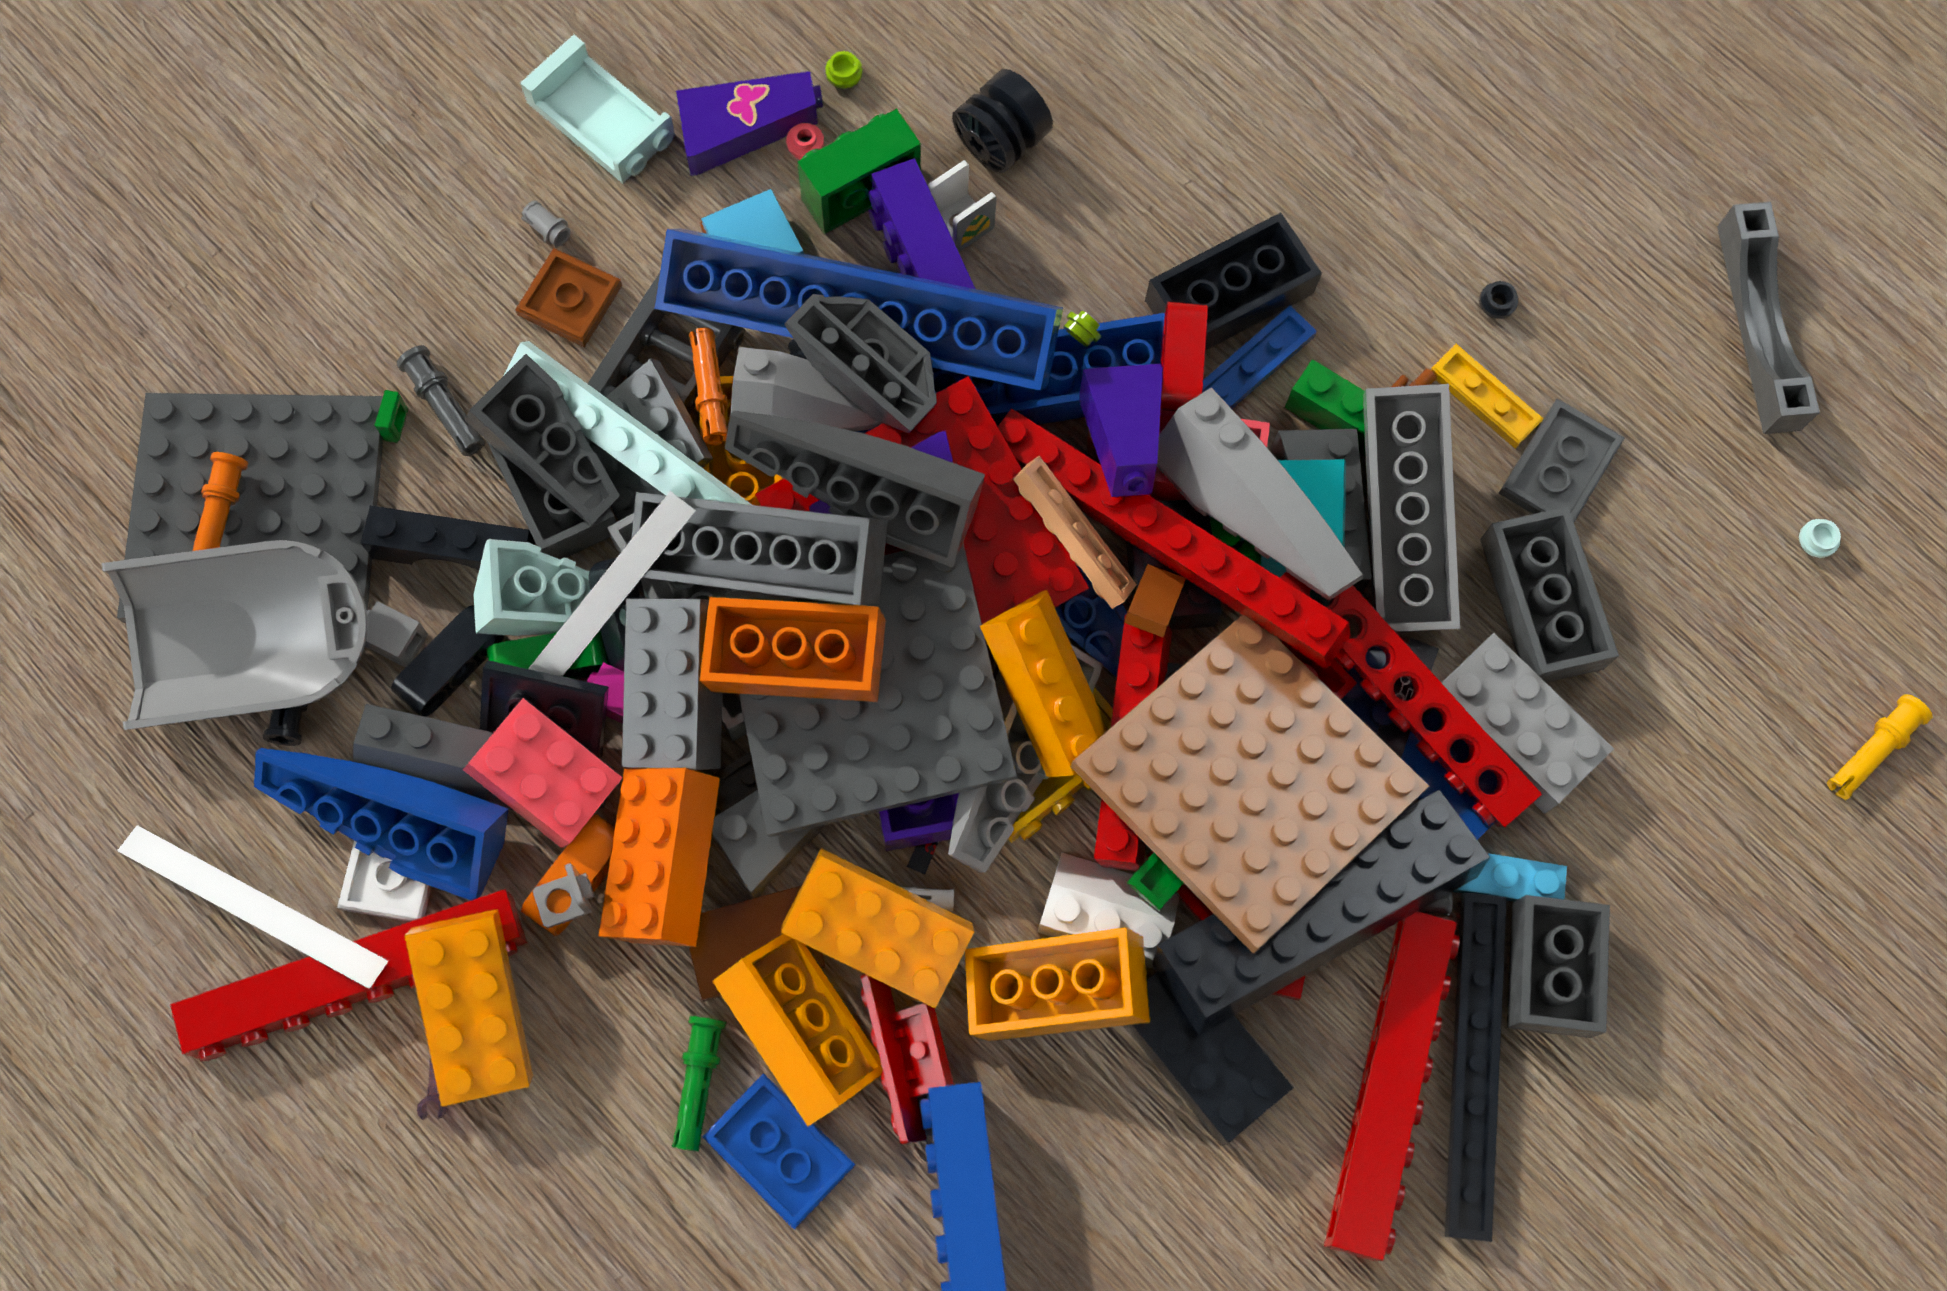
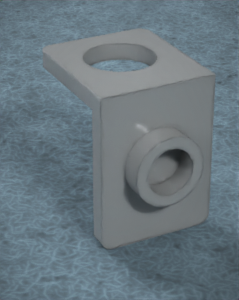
M572 863L565 865L568 876L533 889L542 923L546 928H551L592 913L588 899L594 897V892L586 873L580 874ZM555 890H565L571 896L570 907L563 913H552L547 907L548 896Z

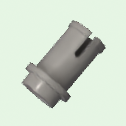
M537 200L531 201L523 209L521 219L543 236V241L547 245L559 247L568 240L571 230L565 219L556 218Z

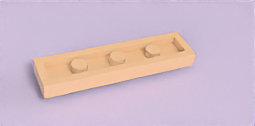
M1038 456L1029 462L1013 480L1018 485L1023 498L1031 502L1041 515L1046 528L1057 536L1070 553V558L1075 562L1076 566L1080 567L1092 582L1096 594L1105 599L1111 609L1127 599L1137 584L1042 458Z

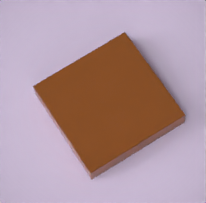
M553 248L515 311L517 316L585 348L621 289L622 282L617 277Z

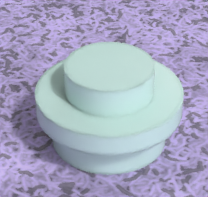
M1811 520L1800 530L1799 541L1801 547L1813 557H1828L1839 548L1840 530L1829 520Z

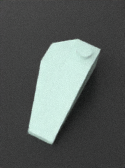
M488 539L485 543L473 594L476 633L521 636L558 632L591 591L588 577L590 571L575 566V561L565 557L560 560L540 552L541 547L528 542ZM621 608L619 618L625 626L626 611Z

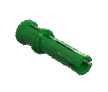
M689 1016L688 1023L692 1025L688 1050L682 1054L686 1071L672 1148L699 1152L710 1080L713 1069H717V1065H720L721 1058L717 1056L721 1030L726 1029L727 1022Z

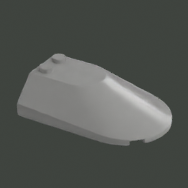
M286 540L265 541L102 563V571L109 574L124 605L135 691L129 718L127 721H123L124 730L298 707L316 702L334 692L348 679L356 668L366 644L368 630L367 610L357 582L346 567L335 557L305 543Z

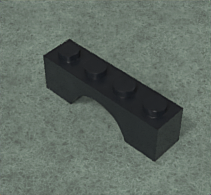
M371 505L360 542L371 558L376 560L412 565L417 560L434 559L462 564L476 570L480 569L485 543L488 539L528 542L536 545L528 529Z

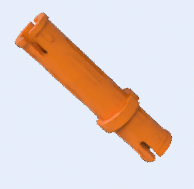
M710 328L695 329L696 333L691 331L689 334L698 389V397L695 400L696 410L700 412L702 418L704 442L710 445L722 444L723 440L726 441L728 427L725 410L728 407L727 396L723 395L721 388L718 357L715 347V333Z

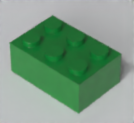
M896 108L887 114L876 115L867 125L853 132H844L837 137L835 142L822 149H813L807 152L801 160L797 161L801 200L824 234L872 209L868 191L872 190L873 173L914 158L921 170V143Z

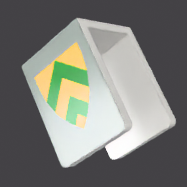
M965 160L928 184V188L958 252L995 228L997 197L991 192L975 203L968 195L969 164ZM960 213L959 215H957V216L953 219V228H952V227L950 226V224H949V219H950L954 214Z

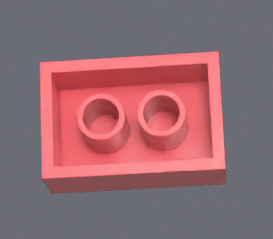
M524 698L516 705L463 769L464 772L561 848L572 842L623 778Z

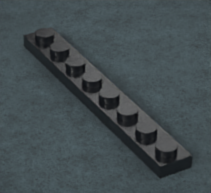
M1465 892L1461 895L1460 942L1458 947L1445 1237L1492 1242L1507 897Z

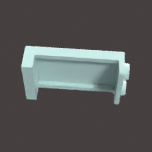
M572 35L520 82L526 102L622 184L631 176L639 174L644 169L647 161L657 151H663L670 145L675 135L672 117L666 112H663L661 115L657 114L591 59L587 54L585 43L575 35Z

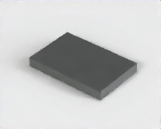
M1557 398L1498 494L1532 514L1569 507L1575 522L1625 437Z

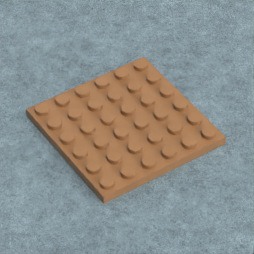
M1241 615L1075 758L1070 766L1253 954L1429 787L1415 771L1273 634L1260 627L1245 615Z

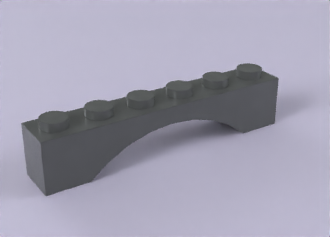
M1771 202L1736 204L1728 211L1717 226L1762 431L1763 434L1801 431L1820 411L1812 377L1796 357L1782 318L1777 280L1779 234Z

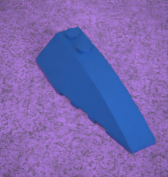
M260 748L256 751L254 787L298 814L306 811L316 817L320 822V827L334 835L339 831L356 841L355 848L369 856L374 852L382 858L386 857L392 860L389 861L391 862L389 869L401 876L468 900L481 897L505 842L508 808L428 780L384 768L306 753Z

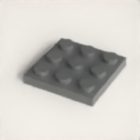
M649 359L606 396L607 399L703 468L713 460L710 451L660 360ZM585 436L620 495L611 505L618 521L634 513L636 492L664 495Z

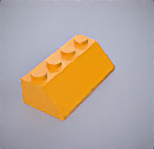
M1046 590L980 625V628L1046 776H1075L1077 773L1070 767L1073 760L1106 733L1108 728Z
M782 934L742 958L712 981L807 1126H810L839 1107L881 1075L883 1069L880 1056L805 944Z

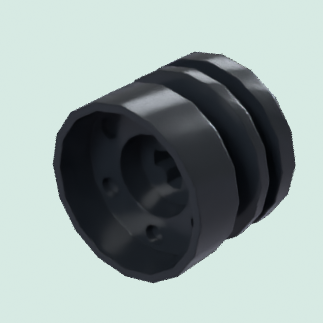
M1001 69L980 88V94H973L966 100V103H963L952 113L955 131L963 145L981 164L997 173H1005L1016 161L1025 155L1026 148L1031 149L1053 128L1051 112L1043 97L1024 77L1010 69Z

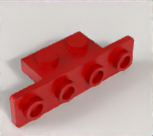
M863 974L861 975L863 985L861 997L870 1014L873 1027L871 1039L880 1056L883 1069L881 1081L885 1091L889 1094L891 1102L893 1130L899 1137L902 1145L925 1141L926 1133L925 1129L923 1130L922 1116L917 1097L927 1095L928 1088L954 1085L935 1008L923 1003L896 1012L890 986Z

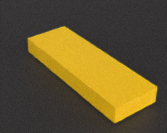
M1457 344L1431 368L1439 384H1449V392L1514 449L1544 419Z

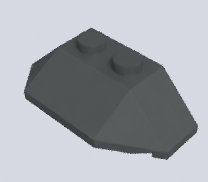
M812 294L786 321L785 327L812 367L873 420L910 434L936 405L937 399L936 392L934 391L930 352L869 299L824 297V295Z

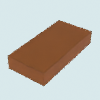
M1147 564L1124 623L1163 637L1186 578Z

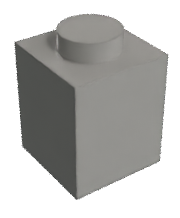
M376 601L372 610H367L368 630L365 647L406 667L414 659L427 638V631L420 622Z

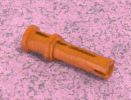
M223 452L211 453L210 461L213 463L208 484L203 485L201 490L202 496L206 501L192 551L220 548L230 507L235 505L240 498V494L237 492L242 471L246 470L249 464L245 459Z

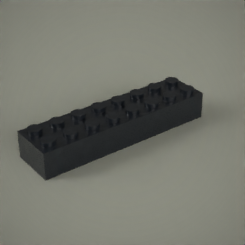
M1438 790L1403 811L1254 954L1215 914H1212L1158 944L1152 964L1198 1035H1201L1479 876L1490 856L1442 792Z

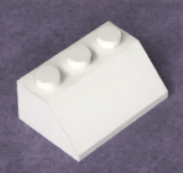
M1062 852L1037 932L1051 937L1126 927L1143 936L1145 966L1155 969L1152 964L1158 944L1170 938L1179 897L1174 893L1167 903L1157 911L1127 884L1128 880L1133 876L1132 874L1113 868L1101 867L1098 863Z

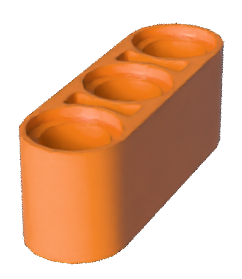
M593 815L572 842L566 846L535 887L568 876L565 865L572 863L580 874L586 873L588 875L593 892H595L608 875L615 827L599 815ZM533 890L521 908L523 914L553 936L561 934L572 921L546 928L542 923ZM555 890L547 898V907L549 911L555 914L565 912L571 905V896L565 890Z

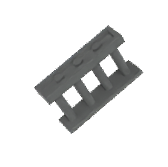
M659 272L587 384L606 397L623 382L625 377L628 378L643 365V363L639 362V355L645 346L654 345L694 366L692 347L659 331L658 325L665 315L674 314L700 328L712 329L715 336H717L715 338V347L719 368L731 349L736 350L741 345L746 330L739 326L655 309L660 277ZM695 372L686 386L670 378L689 415H691L696 407L695 400L698 397Z

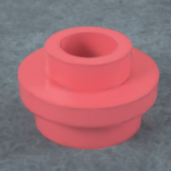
M797 124L787 134V148L792 155L801 160L807 152L823 148V133L813 124ZM804 137L811 138L808 142L799 141V139Z

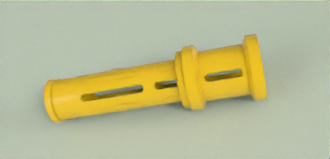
M1902 695L1897 701L1898 706L1887 718H1880L1876 722L1875 734L1827 781L1829 789L1833 791L1837 786L1841 787L1835 795L1848 800L1853 792L1894 749L1905 748L1911 741L1910 735L1921 724L1925 725L1931 721L1933 715L1925 703L1912 695Z

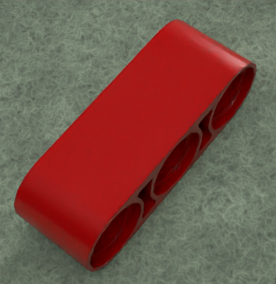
M1167 302L1161 356L1163 373L1160 410L1177 411L1179 407L1202 394L1208 314L1207 305Z

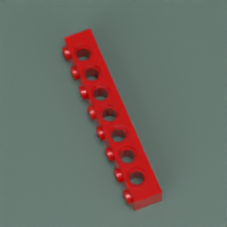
M1287 572L1280 577V579L1310 597L1311 588ZM1353 585L1331 599L1326 608L1340 617H1352L1358 624L1357 635L1346 641L1336 655V660L1347 671L1354 668L1364 679L1360 683L1364 691L1374 701L1377 702L1381 698L1392 710L1387 714L1391 721L1402 732L1405 733L1409 729L1420 741L1415 745L1419 752L1430 763L1433 764L1437 760L1448 772L1443 776L1444 779L1459 795L1466 792L1476 803L1472 810L1487 826L1494 823L1498 827L1505 828L1542 795ZM1370 647H1378L1385 653L1386 662L1380 670L1371 668L1366 662V652ZM1400 677L1409 679L1414 687L1413 695L1407 701L1399 699L1394 693V684ZM1428 708L1437 710L1441 716V725L1434 732L1427 730L1422 724V715ZM1457 739L1465 741L1469 747V755L1461 763L1456 762L1450 754V747ZM1486 770L1492 771L1497 778V786L1489 794L1484 793L1478 784L1480 775Z

